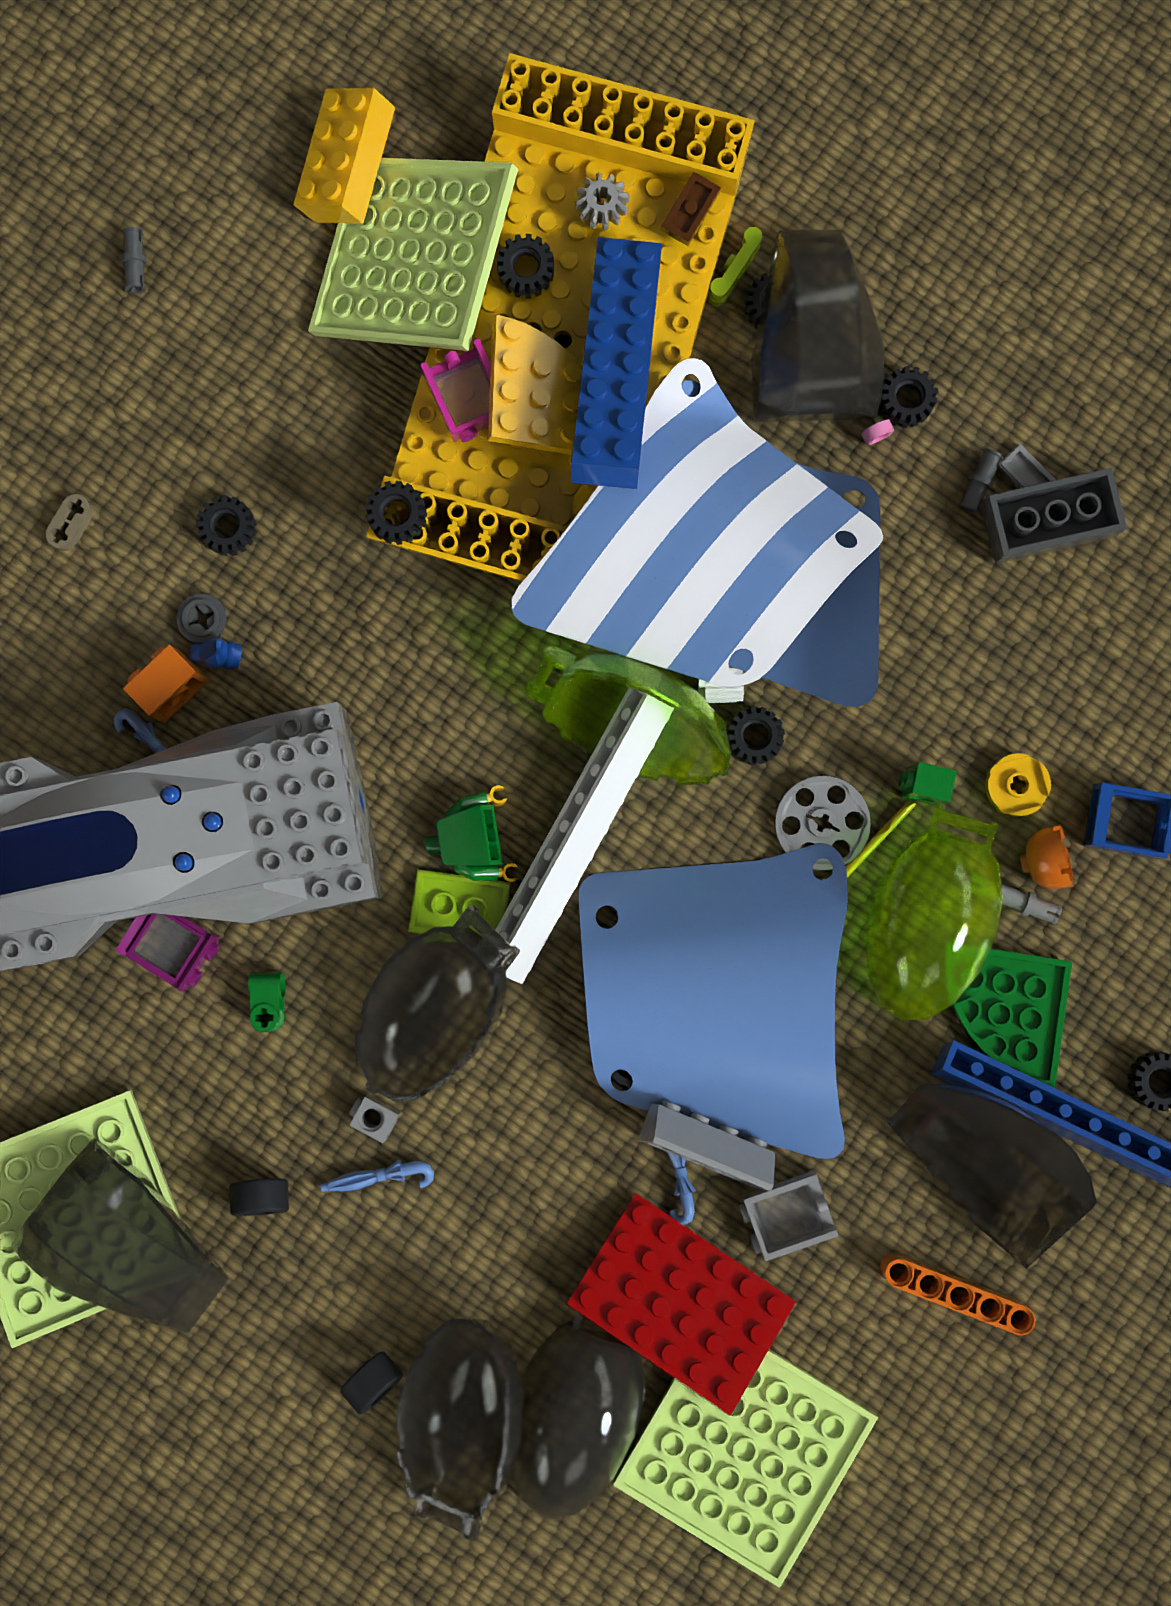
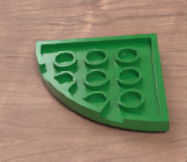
M944 942L943 967L947 993L952 1008L970 1039L986 1056L1055 1088L1072 961Z

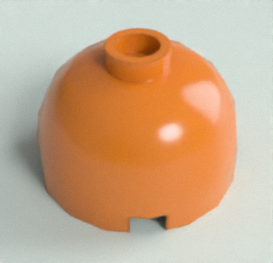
M1060 824L1045 827L1033 833L1026 842V854L1020 855L1023 873L1030 872L1033 881L1047 889H1064L1074 886L1072 883L1074 880L1070 855L1065 843H1062V839L1066 838Z

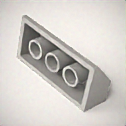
M664 1100L661 1105L651 1104L638 1138L639 1141L751 1187L772 1191L774 1186L775 1152L766 1149V1142L749 1136L748 1141L737 1137L739 1131L722 1124L719 1129L708 1125L710 1119L693 1112L690 1117L679 1113L681 1107Z

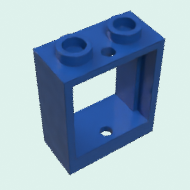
M1103 782L1094 784L1083 846L1152 859L1168 858V854L1171 853V795ZM1113 796L1158 804L1151 848L1106 841Z

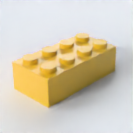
M375 88L325 89L293 204L314 222L364 223L395 107Z

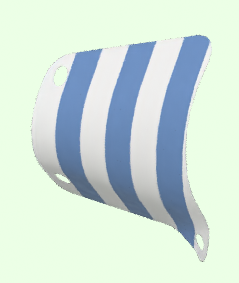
M696 358L686 359L678 363L669 372L654 392L645 409L637 489L598 486L564 533L518 586L512 597V612L520 622L537 629L726 687H739L759 680L773 667L835 589L881 544L883 534L873 520L750 429L734 411L706 363ZM688 374H694L700 381L701 389L695 397L687 396L682 390L681 382ZM839 531L852 533L857 539V545L853 548L841 546L836 541V533ZM739 649L750 650L754 658L751 668L743 674L732 673L728 665L731 655Z

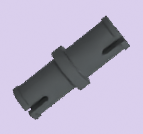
M127 227L123 229L124 254L121 256V263L125 266L124 289L126 292L139 294L145 291L144 267L147 264L146 256L143 255V230H139L137 227Z
M984 449L975 473H971L968 478L970 484L959 504L961 509L972 514L978 513L987 490H990L994 484L992 478L1000 461L1003 459L1002 454L992 449Z

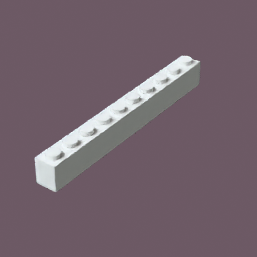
M632 681L479 959L493 972L523 984L569 898L576 889L585 869L592 860L601 840L607 833L612 820L623 804L628 791L638 777L644 762L654 748L655 742L670 719V715L676 706L675 704Z

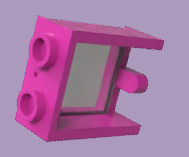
M479 338L473 341L474 349L457 355L456 351H451L444 356L445 362L429 368L426 362L420 364L422 375L428 384L453 442L472 440L479 435L478 431L487 428L489 425L491 363Z

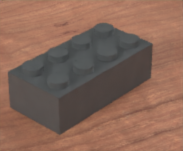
M1112 468L989 495L981 503L995 564L1116 537L1127 529Z

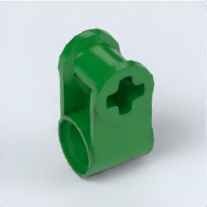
M283 971L251 972L249 974L250 1022L253 1028L259 1032L277 1031L284 1023L286 983ZM267 1012L268 1014H273L274 1017L273 1021L268 1023L262 1021V1015L267 1014Z

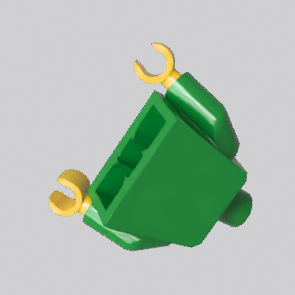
M496 785L488 794L480 792L459 798L446 811L445 818L437 821L438 835L426 838L425 847L428 854H441L444 865H453L456 873L473 881H497L499 877H502L508 882H515L518 878H507L505 871L511 866L518 867L516 864L506 863L502 868L497 866L503 864L494 806L504 805L507 798L496 800L493 797V793L502 791L504 787Z

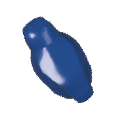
M219 637L209 638L202 644L191 646L189 659L196 663H202L211 669H217L221 666L225 669H237L241 660L242 645L234 643L233 640L226 642Z

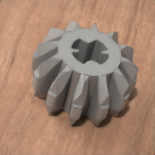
M598 172L595 182L586 177L584 179L585 188L578 187L577 196L580 199L575 201L576 209L581 211L580 219L582 222L590 219V227L592 229L597 227L598 223H602V227L606 231L609 227V221L618 226L620 224L619 215L624 216L628 212V207L625 204L629 202V194L623 192L624 183L621 181L614 184V175L612 173L606 180H602V175ZM601 198H605L607 203L604 201V205H599L597 200L601 202Z

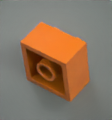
M170 644L166 648L163 646L157 649L150 657L151 662L143 670L140 668L134 671L127 679L128 684L123 688L148 716L163 723L167 722L210 681L184 653Z

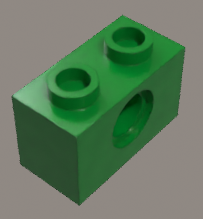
M918 762L908 767L907 772L902 771L898 785V789L902 790L901 798L935 806L949 803L957 770Z

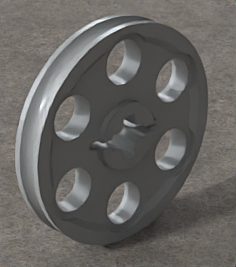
M815 776L794 785L781 799L775 816L777 839L785 853L800 849L806 842L813 844L825 843L832 846L835 841L843 840L849 845L848 855L842 858L845 865L855 859L862 851L868 840L871 826L870 813L862 795L849 783L831 776ZM832 786H839L845 792V798L839 804L831 803L827 798V792ZM807 788L813 793L814 799L809 806H801L797 803L796 793L798 790ZM850 812H857L863 818V824L857 830H851L846 826L845 817ZM806 814L813 818H821L823 815H827V822L832 827L839 829V832L831 828H824L819 832L816 830L818 825L814 820L807 818ZM789 816L797 818L800 823L799 831L793 835L785 833L782 828L783 820ZM824 858L817 860L813 865L814 870L833 869L831 862Z

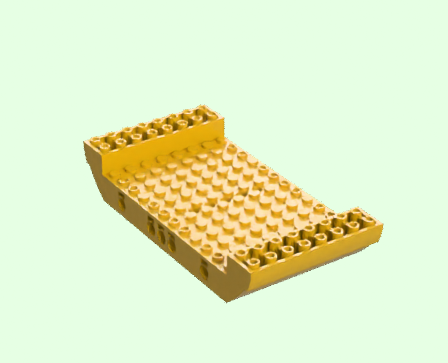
M509 53L492 110L494 131L484 162L513 163L518 168L469 351L474 349L473 341L479 338L491 363L493 319L496 315H500L535 326L554 340L559 335L569 336L572 343L565 349L583 367L598 237L662 243L646 397L647 407L654 392L669 372L678 363L691 357L710 285L731 217L755 120ZM598 172L601 173L602 180H606L612 173L614 175V184L622 181L625 185L623 192L629 194V202L625 204L628 207L627 215H619L620 224L618 226L609 221V227L606 231L603 229L602 223H598L597 227L592 229L590 227V219L582 222L580 219L581 211L575 207V201L580 199L577 196L578 187L585 188L584 179L586 177L595 182ZM695 172L721 187V190L689 246H686L662 232L661 226L692 173ZM601 198V202L597 200V204L604 205V201L607 203V199ZM526 233L531 234L534 240L536 236L542 238V243L546 242L549 245L550 252L553 253L554 278L552 282H549V288L546 291L543 288L541 295L537 297L535 293H532L531 298L527 299L525 294H521L520 298L515 297L513 291L511 293L506 291L505 285L502 286L499 280L496 262L497 256H499V249L501 246L505 248L506 240L510 238L511 241H514L515 235L520 234L521 238H526ZM524 255L514 262L513 269L519 276L529 277L537 271L538 263L533 257ZM429 347L425 362L431 368L445 362L444 356L451 351H456L457 355L467 351ZM479 364L436 383L456 427L489 413L490 387ZM421 374L392 476L384 475L381 488L386 486L384 482L388 481L391 484H396V481H402L403 485L407 483L412 485L413 489L420 493L427 510L425 528L422 527L420 529L422 533L419 536L415 535L412 537L413 541L408 543L405 540L402 541L403 544L397 545L396 542L389 544L384 539L378 538L370 525L366 537L374 541L523 582L574 520L573 500L576 492L583 484L571 483L572 455L488 441V427L478 431L479 435L472 440L453 442L428 384ZM400 501L389 503L384 510L385 520L394 525L403 523L409 515L408 506Z

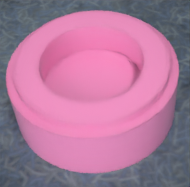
M887 419L867 428L861 435L866 444L872 445L890 436L894 428L890 420Z

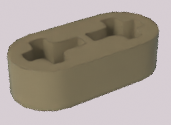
M79 494L67 496L47 527L46 539L55 549L60 551L72 549L93 516V506L85 497ZM81 504L84 512L74 515V512L71 510L72 506H79ZM58 531H65V534L68 536L67 540H60L58 542L59 539L55 536Z

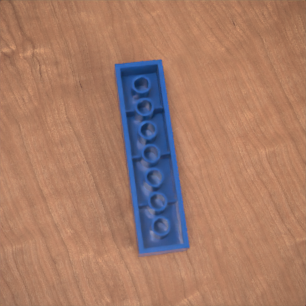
M598 237L572 454L571 483L637 489L662 243Z

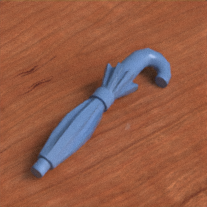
M127 708L116 713L113 721L118 733L125 729L123 720L126 719L136 731L134 737L148 744L152 752L158 753L167 749L162 746L163 744L158 738L156 739L151 722L146 724L135 711Z
M667 1152L670 1162L674 1167L675 1178H677L674 1196H680L683 1210L682 1215H679L676 1209L669 1210L668 1214L685 1226L692 1222L695 1208L692 1192H695L696 1189L686 1176L688 1174L686 1167H684L685 1159Z
M398 1159L386 1169L381 1168L376 1169V1171L359 1170L346 1173L329 1180L328 1183L320 1184L322 1192L359 1190L377 1181L381 1182L387 1179L405 1182V1176L422 1173L425 1176L419 1180L420 1187L423 1188L434 1180V1171L426 1162L413 1161L402 1164V1161Z

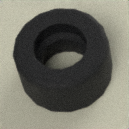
M286 1179L243 1180L232 1182L229 1186L230 1214L233 1216L284 1213L289 1210L288 1181Z
M382 1351L362 1365L346 1381L340 1392L359 1415H362L374 1407L401 1380L403 1373L390 1357Z

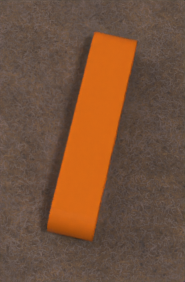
M898 1253L887 1254L880 1263L881 1274L890 1285L897 1289L1016 1335H1026L1035 1327L1036 1319L1034 1313L1024 1303L1015 1298ZM897 1263L903 1264L904 1271L902 1275L891 1277L889 1274L891 1267ZM926 1275H933L934 1282L932 1286L928 1289H921V1279ZM956 1287H963V1296L959 1300H951V1291ZM989 1298L993 1299L992 1309L988 1312H981L982 1302ZM1022 1310L1024 1313L1023 1319L1017 1324H1012V1314Z

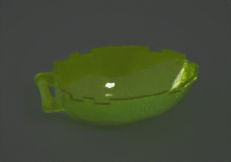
M555 646L545 648L542 655L543 661L533 680L527 683L525 693L531 699L546 705L542 716L547 723H553L561 730L559 735L568 743L572 739L575 743L586 748L585 754L591 756L628 688H632L646 693L670 707H674L670 719L665 724L655 742L654 748L639 772V777L658 781L660 776L676 779L677 785L709 784L710 779L718 775L724 777L728 774L731 751L725 721L694 687L665 668L611 651H588L573 655ZM556 667L561 669V672L552 688L545 683L553 668Z
M936 804L928 830L912 837L889 862L873 897L865 936L867 975L880 1005L900 1020H928L955 1004L981 971L997 935L1003 903L1000 867L991 850L998 823L992 822V824H987L942 810L943 806ZM942 822L987 836L985 845L959 835L937 830V823Z

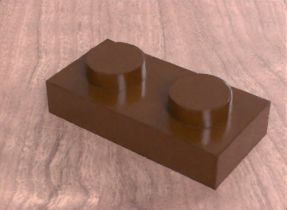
M693 172L662 224L661 231L689 246L717 199L721 187Z

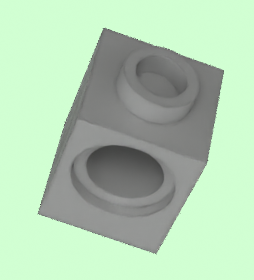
M368 1094L363 1100L357 1098L349 1113L353 1117L349 1126L384 1143L388 1139L402 1111ZM368 1109H376L380 1113V1124L371 1125L367 1122L365 1113Z

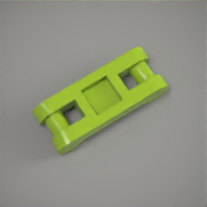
M749 227L745 231L740 251L736 256L731 254L723 266L722 270L725 272L723 277L716 278L711 282L708 300L713 306H721L726 302L757 255L762 241V232L759 228Z

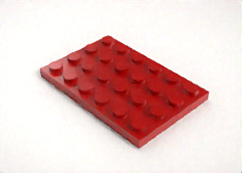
M635 1193L567 1300L566 1305L723 1413L731 1416L796 1301Z

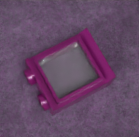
M155 913L136 917L115 951L171 984L177 990L185 991L189 987L193 989L201 979L203 972L200 969L206 960L210 962L218 952L220 945L217 942L220 936L190 917Z

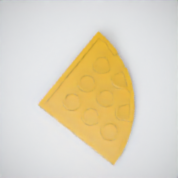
M496 315L493 319L488 441L572 455L582 365L563 346L545 333L528 324L500 315Z

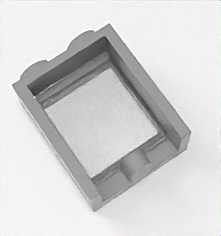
M814 1169L805 1174L774 1184L772 1191L759 1189L742 1194L744 1204L739 1205L743 1219L745 1224L752 1222L755 1234L750 1235L756 1254L762 1253L765 1261L838 1237Z

